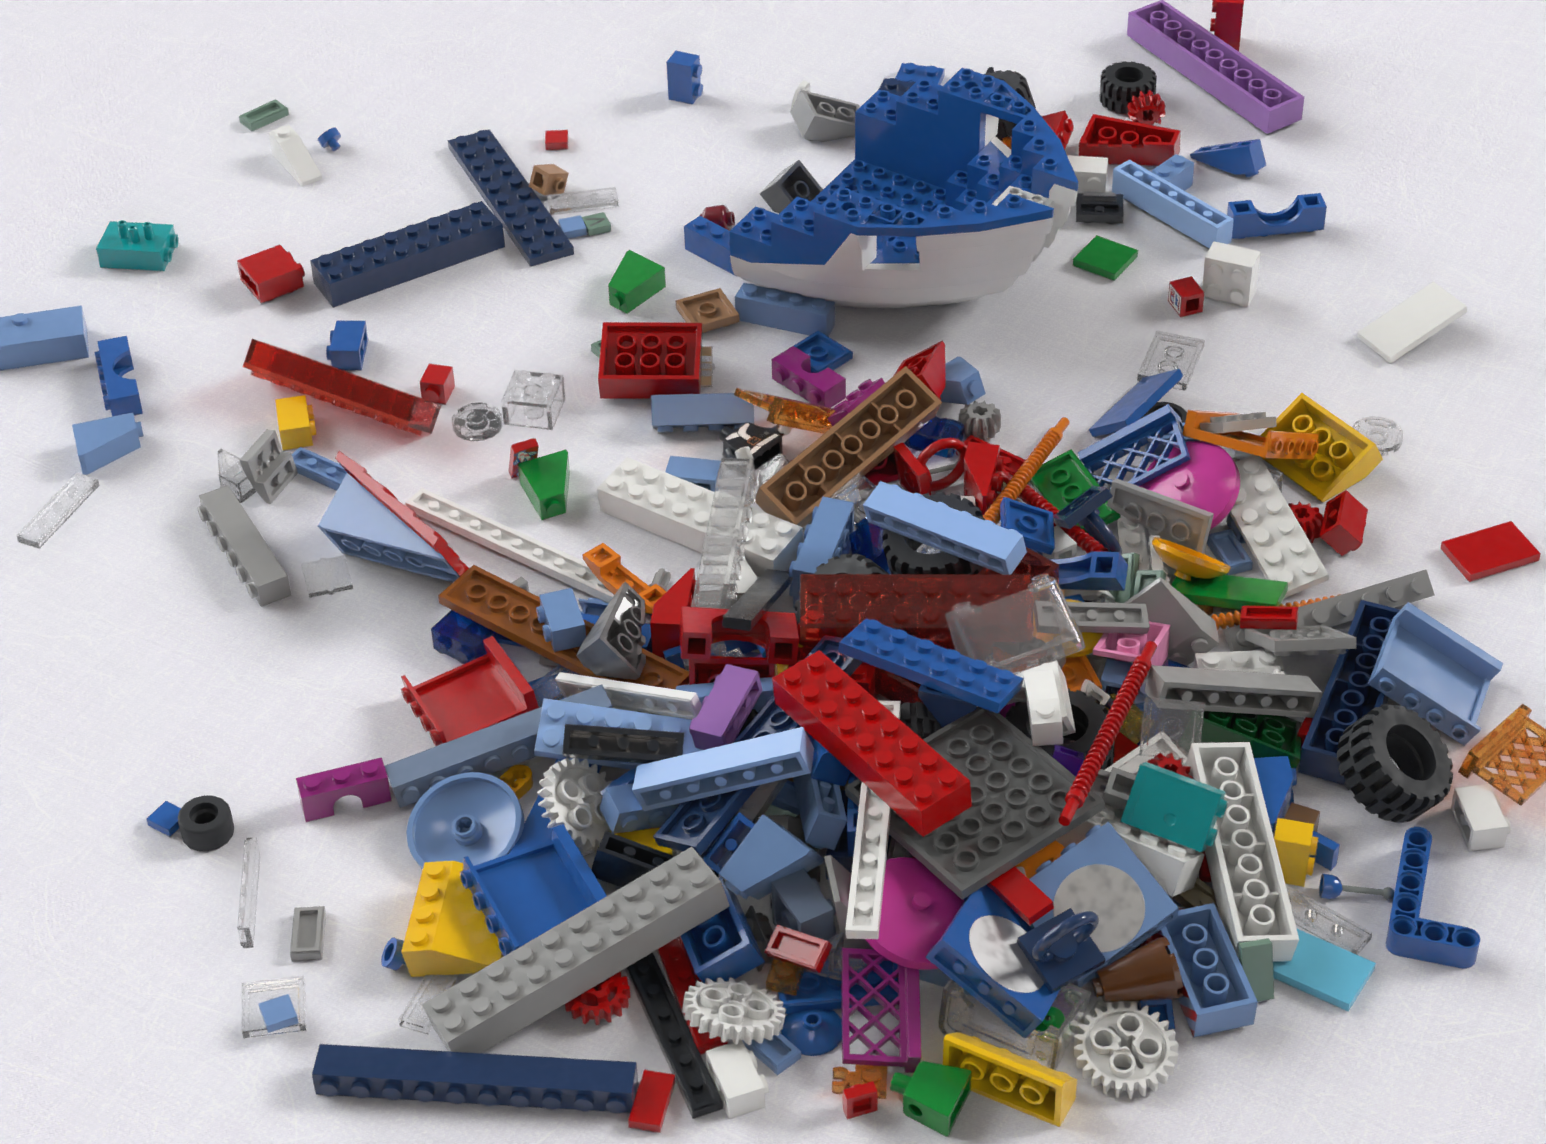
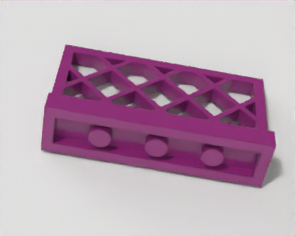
M842 948V1064L904 1067V1073H914L922 1058L919 969H912L897 964V970L888 975L879 964L884 960H890L883 957L875 949ZM849 958L861 959L868 966L858 974L849 966ZM872 970L884 980L875 988L863 979ZM856 983L868 992L860 1001L856 1000L849 993V989ZM887 985H890L898 993V997L891 1003L879 993ZM872 998L884 1007L875 1016L863 1006ZM857 1010L868 1020L860 1029L849 1021V1017ZM887 1013H890L899 1021V1025L891 1031L879 1021ZM873 1025L884 1035L876 1044L864 1035ZM857 1039L869 1048L863 1055L850 1054V1045ZM890 1040L899 1049V1056H887L880 1048Z

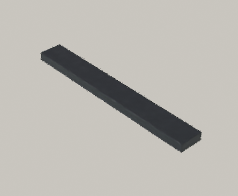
M767 569L723 616L722 626L724 628L750 631L789 587L793 577H789V572Z
M652 952L625 968L628 978L672 1074H675L676 1083L692 1118L722 1110L723 1102Z

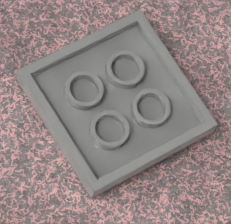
M1325 625L1297 626V630L1245 629L1244 640L1254 643V647L1264 648L1266 652H1274L1275 656H1291L1292 651H1301L1303 655H1318L1319 650H1328L1330 654H1345L1346 649H1356V637Z

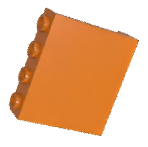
M1188 410L1183 429V436L1264 458L1313 460L1319 447V434L1268 431L1267 437L1244 431L1211 433L1200 430V423L1210 422V417L1237 415L1239 413Z

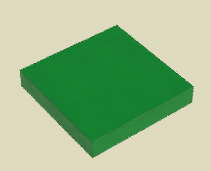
M1096 235L1073 258V266L1115 281L1138 257V250Z

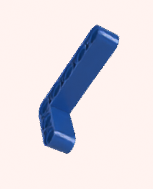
M1411 827L1406 830L1386 937V948L1390 953L1401 957L1456 968H1470L1477 959L1480 945V935L1478 932L1464 926L1419 918L1432 835L1425 828Z

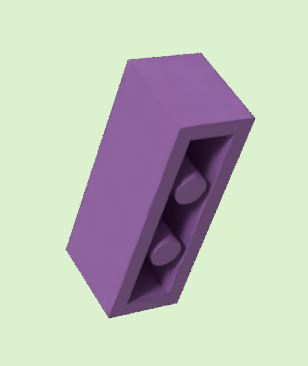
M726 664L722 673L717 675L709 696L704 698L702 708L697 717L693 718L690 723L689 732L692 735L695 748L706 750L732 744L736 740L762 692L758 671Z

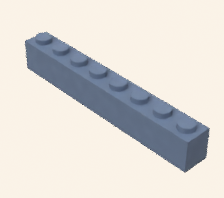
M602 684L560 700L613 708ZM542 707L385 765V770L399 808L417 802L428 789L450 776L468 772L492 774L537 757L534 756Z

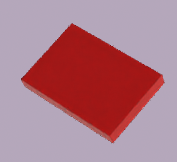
M1512 521L1442 541L1440 548L1469 582L1539 561L1541 555Z

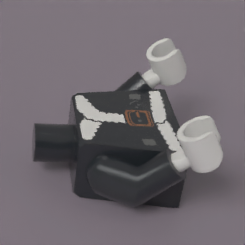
M791 415L784 416L778 421V425L772 428L760 427L750 422L743 424L735 431L729 427L723 428L719 434V439L723 442L722 456L729 470L737 469L745 477L751 479L783 455L782 436L788 435L791 429L797 426Z

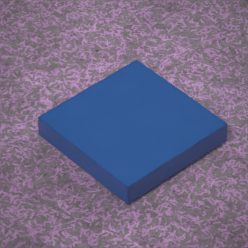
M816 331L794 345V347L810 356L811 373H818L826 368L834 371L853 359V351L820 331Z
M1004 497L1000 503L1001 527L1008 530L1014 529L1022 534L1025 547L1051 555L1055 549L1053 512Z

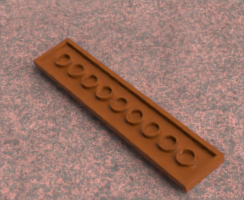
M476 565L471 566L438 595L439 604L579 675L668 689H676V686L689 684V671L643 648L642 653L646 655V663L640 677L636 680L596 676L590 669L584 667L576 656L581 646L554 652L551 641H545L542 626L545 624L539 623L536 607L540 606V597ZM584 620L587 636L594 624Z

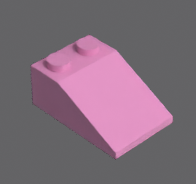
M1149 621L1150 628L1147 634L1104 633L1094 647L1093 655L1114 658L1123 662H1133L1137 656L1141 655L1146 643L1153 641L1157 644V649L1151 659V663L1155 666H1162L1168 657L1171 625Z

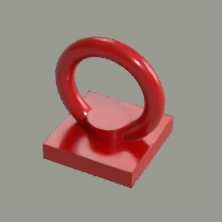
M943 438L931 443L917 458L903 442L893 446L899 483L906 491L913 494L919 493L922 495L929 493L931 495V491H939L951 486L964 473V457L967 447L956 438ZM943 449H955L959 455L955 468L944 478L932 481L930 471L926 466L927 461L935 453Z

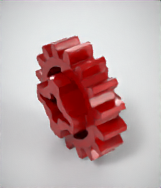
M620 971L567 1002L565 1004L566 1012L571 1011L572 1019L574 1020L581 1016L583 1024H587L590 1019L594 1020L595 1025L600 1024V1019H605L610 1023L612 1022L611 1016L613 1014L621 1017L622 1008L629 1007L628 999L631 998L627 976L621 977Z

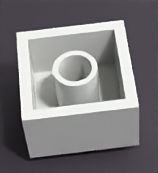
M1213 241L1205 256L1202 290L1205 292L1204 297L1249 307L1257 289L1261 252Z

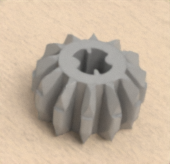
M974 401L973 404L965 405L963 409H960L959 413L960 432L965 434V438H968L970 435L986 441L987 437L995 438V434L1000 432L1001 428L1000 409L995 408L993 403L986 404L985 401L982 403Z

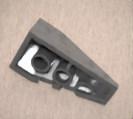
M626 582L618 589L584 639L576 655L582 665L590 669L596 676L636 680L640 677L646 663V655L642 653V646L646 644L645 636L641 632V626L645 624V600Z

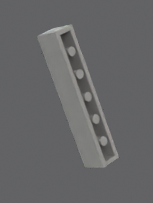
M229 485L199 495L201 505L197 507L202 522L207 521L208 530L212 537L216 536L220 550L222 552L226 551L228 562L231 567H236L241 583L246 582L249 596L256 598L261 607L291 596L288 575Z
M1151 665L1144 690L1157 708L1314 718L1322 694L1321 690L1308 676Z

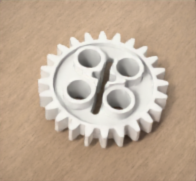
M565 758L552 765L549 770L543 773L545 778L539 781L543 789L539 790L537 794L543 797L544 800L539 802L538 805L546 808V812L542 814V817L550 818L551 821L547 826L548 828L564 824L578 849L582 847L584 852L590 849L596 851L605 831L612 833L599 808L603 798L600 792L609 786L612 781L606 782L604 780L606 772L598 774L597 765L594 764L589 767L587 759L579 762L578 758L571 760Z
M730 977L729 982L724 981L722 978H717V982L706 978L705 984L697 981L696 986H689L688 992H685L682 1013H685V1020H691V1027H699V1033L709 1032V1038L711 1039L719 1036L722 1042L732 1039L734 1044L738 1045L739 1040H743L746 1044L751 1045L752 1040L761 1044L763 1043V1038L772 1040L773 1035H779L780 1030L783 1029L786 1009L782 1008V1001H776L777 995H768L769 989L759 990L757 989V983L749 986L746 985V980L744 979L737 983Z
M1119 1001L1118 1009H1114L1110 1003H1106V1012L1096 1007L1094 1017L1086 1015L1084 1024L1078 1025V1033L1074 1036L1075 1046L1073 1053L1074 1057H1077L1076 1067L1083 1068V1078L1093 1076L1092 1087L1100 1083L1103 1084L1104 1094L1112 1088L1115 1089V1096L1119 1098L1122 1091H1126L1129 1099H1132L1135 1090H1138L1144 1097L1146 1095V1087L1156 1092L1158 1082L1166 1084L1168 1074L1173 1075L1174 1064H1177L1178 1042L1174 1041L1175 1031H1168V1020L1159 1022V1012L1150 1016L1147 1005L1139 1011L1136 1010V1002H1132L1130 1008H1125L1124 1003ZM1124 1029H1132V1030H1134V1031H1133V1032H1128V1031H1125ZM1098 1044H1107L1108 1046L1102 1047ZM1143 1052H1151L1153 1055H1146ZM1117 1067H1125L1127 1070H1120Z

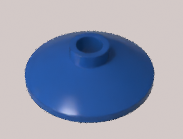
M812 1009L799 1011L785 1016L781 1034L797 1047L802 1055H823L835 1049L842 1041V1019L834 1010Z

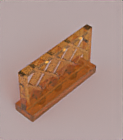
M740 388L735 390V396L769 411L767 421L773 424L822 434L832 428L828 417L835 412L834 408Z
M1522 704L1468 752L1458 773L1467 779L1472 774H1476L1522 806L1546 783V766H1541L1538 760L1546 761V729L1529 718L1532 709ZM1528 729L1537 735L1538 738L1529 737L1526 730ZM1513 743L1523 744L1525 750L1515 749ZM1533 746L1542 747L1544 752L1534 751ZM1500 755L1509 756L1512 762L1502 761ZM1519 758L1529 759L1531 764L1521 763ZM1486 768L1497 769L1498 774H1493ZM1506 770L1516 771L1517 776L1507 775ZM1525 772L1534 773L1536 779L1527 778ZM1511 785L1521 786L1524 793H1520Z

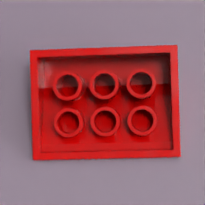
M603 322L598 371L600 399H651V395L701 394L702 323Z

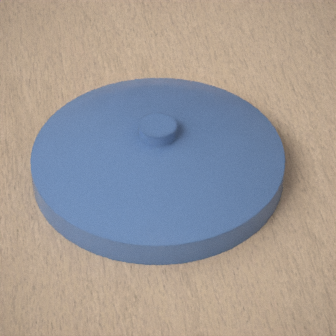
M468 772L450 776L428 789L414 806L407 825L409 850L422 870L424 862L457 861L463 863L464 857L468 856L473 866L496 859L509 854L519 840L525 823L523 809L514 791L504 781L495 776L480 772Z

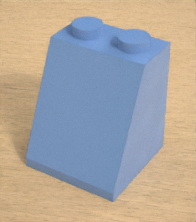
M762 814L719 874L726 879L723 885L736 895H740L746 900L749 896L759 900L772 893L771 882L801 869L808 872L822 864L825 858L779 823Z

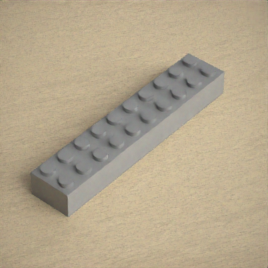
M690 847L423 1003L422 1006L434 1030L448 1051L483 1053L728 908L730 905L722 883L694 848Z

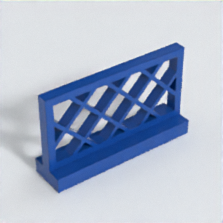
M1169 404L1078 452L1079 460L1100 487H1103L1105 483L1112 485L1113 480L1108 479L1113 468L1120 469L1116 477L1120 480L1124 479L1127 472L1135 473L1128 483L1141 486L1189 461L1191 458L1180 427L1182 426L1181 418ZM1174 430L1170 440L1162 439L1163 435ZM1151 442L1147 452L1139 451L1142 446ZM1159 444L1166 445L1161 456L1154 455ZM1173 447L1180 449V455L1172 459L1168 458ZM1129 454L1124 464L1116 463L1119 458ZM1136 456L1143 457L1138 468L1131 467ZM1150 459L1158 461L1153 469L1150 471L1145 470ZM1106 466L1101 476L1094 474L1096 470Z

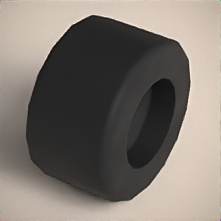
M213 795L199 796L185 803L179 810L178 823L183 842L189 848L196 851H212L224 846L232 838L234 832L232 814L229 804L222 798Z

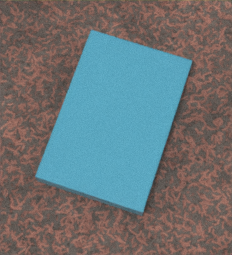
M1297 929L1299 942L1291 961L1273 962V978L1349 1011L1374 972L1376 963Z

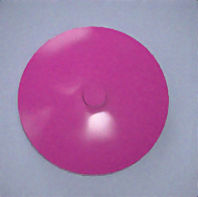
M1204 441L1186 442L1191 458L1189 461L1139 487L1214 513L1211 530L1233 508L1240 490V473L1234 460L1222 447ZM1173 447L1168 458L1172 459L1180 455V449ZM1154 460L1146 471L1153 469L1158 461Z
M898 857L886 860L879 938L865 940L879 954L896 964L920 970L937 969L938 967L925 957L930 949L941 939L965 900L958 897L916 858Z

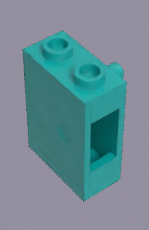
M124 220L119 222L110 221L96 248L100 268L165 271L168 262L172 260L174 249L178 247L179 237L175 234L173 224L136 223Z
M1144 762L1139 766L1120 822L1202 852L1207 846L1212 847L1218 833V830L1214 829L1217 817H1223L1228 801L1224 800L1226 792Z

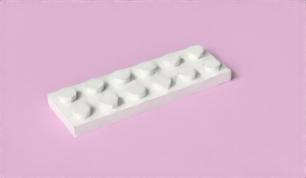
M1251 455L1235 462L1240 473V490L1237 500L1229 513L1266 579L1288 582V591L1284 598L1329 580L1328 572L1262 458L1257 455Z

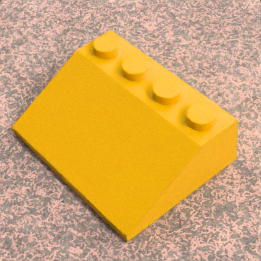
M1301 393L1276 418L1277 427L1267 428L1260 435L1267 437L1268 431L1319 434V447L1313 460L1261 458L1322 503L1365 479L1383 460L1374 442L1304 393Z
M424 862L401 951L411 977L473 974L504 957L500 951L496 934H491L487 928L484 913L482 910L478 911L474 905L471 890L469 888L466 889L462 884L460 872L463 871V863Z

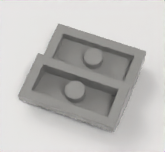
M267 429L239 460L251 485L268 504H271L298 474L291 452L282 451L275 430Z

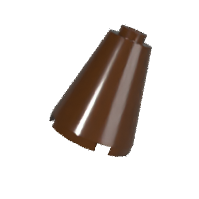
M1165 936L1156 938L1095 972L1096 978L1091 979L1095 996L1102 997L1104 1002L1172 1000L1183 997V993L1177 990L1183 988L1175 954H1168L1165 946L1170 945L1168 939Z

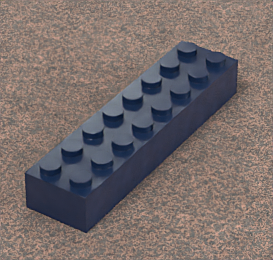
M482 201L472 203L469 206L451 210L446 214L431 217L417 224H411L405 228L387 232L382 236L367 239L356 245L344 247L341 250L312 259L310 263L313 282L334 308L504 248L503 224Z
M1365 600L1360 601L1347 633L1356 637V649H1346V653L1339 654L1302 745L1298 773L1345 785L1346 780L1344 776L1340 775L1338 769L1340 762L1337 761L1338 743L1347 727L1375 707L1386 705L1389 700L1388 696L1370 686L1368 682L1392 619L1400 609Z

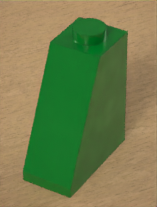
M628 250L608 284L609 304L628 314L666 287L665 267Z
M565 449L518 463L520 485L541 520L566 513L570 477L568 451Z

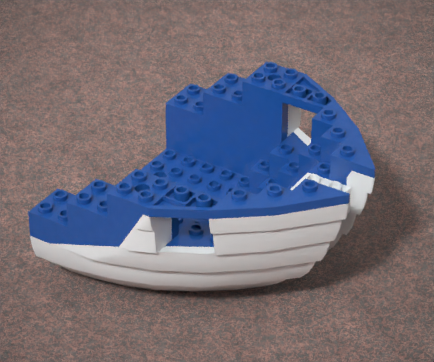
M961 68L943 86L932 83L929 80L919 79L902 96L885 90H878L855 111V159L812 201L796 197L779 214L755 206L729 231L732 270L735 276L741 277L756 286L775 288L780 291L798 293L812 298H823L834 301L835 305L847 307L905 308L936 306L979 299L985 295L1004 292L1010 288L1018 276L1024 275L1027 272L1031 263L1037 259L1043 248L1051 246L1059 227L1062 228L1067 221L1071 206H1075L1078 193V179L1058 136L1035 107L1005 81L968 68ZM999 118L1017 124L1012 129L1011 149L996 137Z

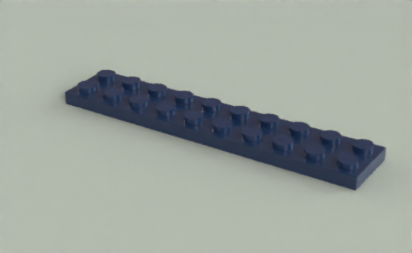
M490 129L480 130L473 134L447 140L449 150L491 211L503 224V228L530 267L574 255L573 245L533 189L529 187L526 179Z
M824 635L806 656L807 658L820 650L849 676L863 663L860 660L838 652L839 642L843 638ZM773 695L733 743L796 729L801 726L775 704ZM760 785L683 802L653 838L659 846L683 852L693 847L701 856Z

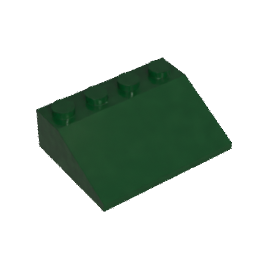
M1185 710L1178 732L1177 745L1189 753L1192 743L1250 742L1254 758L1288 756L1291 768L1296 769L1301 759V737L1297 735L1302 722L1287 716Z

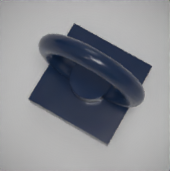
M1092 486L1053 515L1056 526L1071 529L1078 523L1080 526H1084L1087 533L1097 540L1099 544H1102L1104 548H1107L1109 552H1120L1122 554L1121 546L1116 537L1099 516L1100 511L1098 507L1113 497L1108 488Z
M1069 908L1018 937L1017 944L1051 994L1105 963V957L1090 937L1099 923V917L1095 912L1084 911L1075 914Z

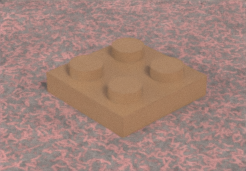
M721 288L676 300V309L685 322L702 323V333L740 322L739 313Z

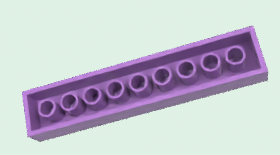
M1164 0L1154 2L1128 13L1127 36L1266 134L1302 120L1303 95Z

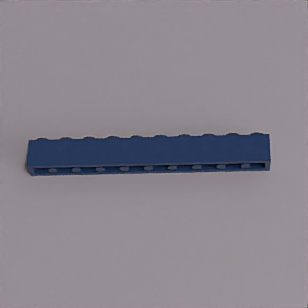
M319 1044L312 1071L316 1095L328 1097L350 1096L389 1100L401 1099L421 1102H450L453 1104H482L485 1106L502 1105L518 1108L536 1107L550 1110L570 1109L583 1112L604 1111L616 1114L631 1113L638 1087L637 1062Z

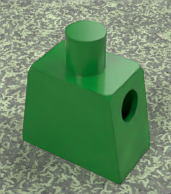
M923 1061L918 1064L912 1077L895 1072L891 1080L890 1090L903 1095V1113L907 1117L948 1137L971 1092V1071Z

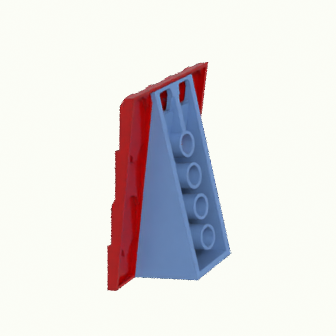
M338 452L335 459L347 473L318 527L341 553L449 582H454L469 569L438 532L420 520L413 510L398 501L393 493L373 479L364 467L342 452Z

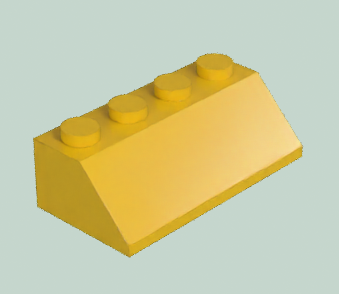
M961 1032L949 1033L943 1038V1065L970 1070L972 1092L1055 1126H1061L1076 1100L1077 1079L1070 1077L1064 1072H1058L1043 1066L1037 1061L1028 1060L1011 1053L1007 1049L998 1048L977 1037Z

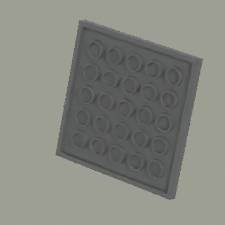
M978 706L976 710L923 739L970 780L972 807L924 837L891 808L889 835L963 900L1104 810L1105 800L1090 789L1083 806L1077 809L1069 826H1062L1058 819L1066 804L1065 797L1076 776L1041 747L1033 746L1032 740L1001 714ZM859 778L845 786L846 796L858 807L862 783Z

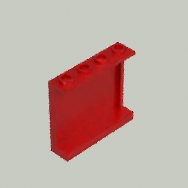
M493 636L483 640L487 652L486 655L414 687L405 675L401 676L404 687L401 688L402 696L407 704L410 703L415 717H419L425 732L429 731L435 746L539 708L534 690Z

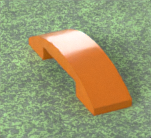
M605 543L582 554L583 560L593 574L614 595L624 582L632 587L645 600V613L652 614L654 604L666 593L657 584L651 587L621 565V556Z

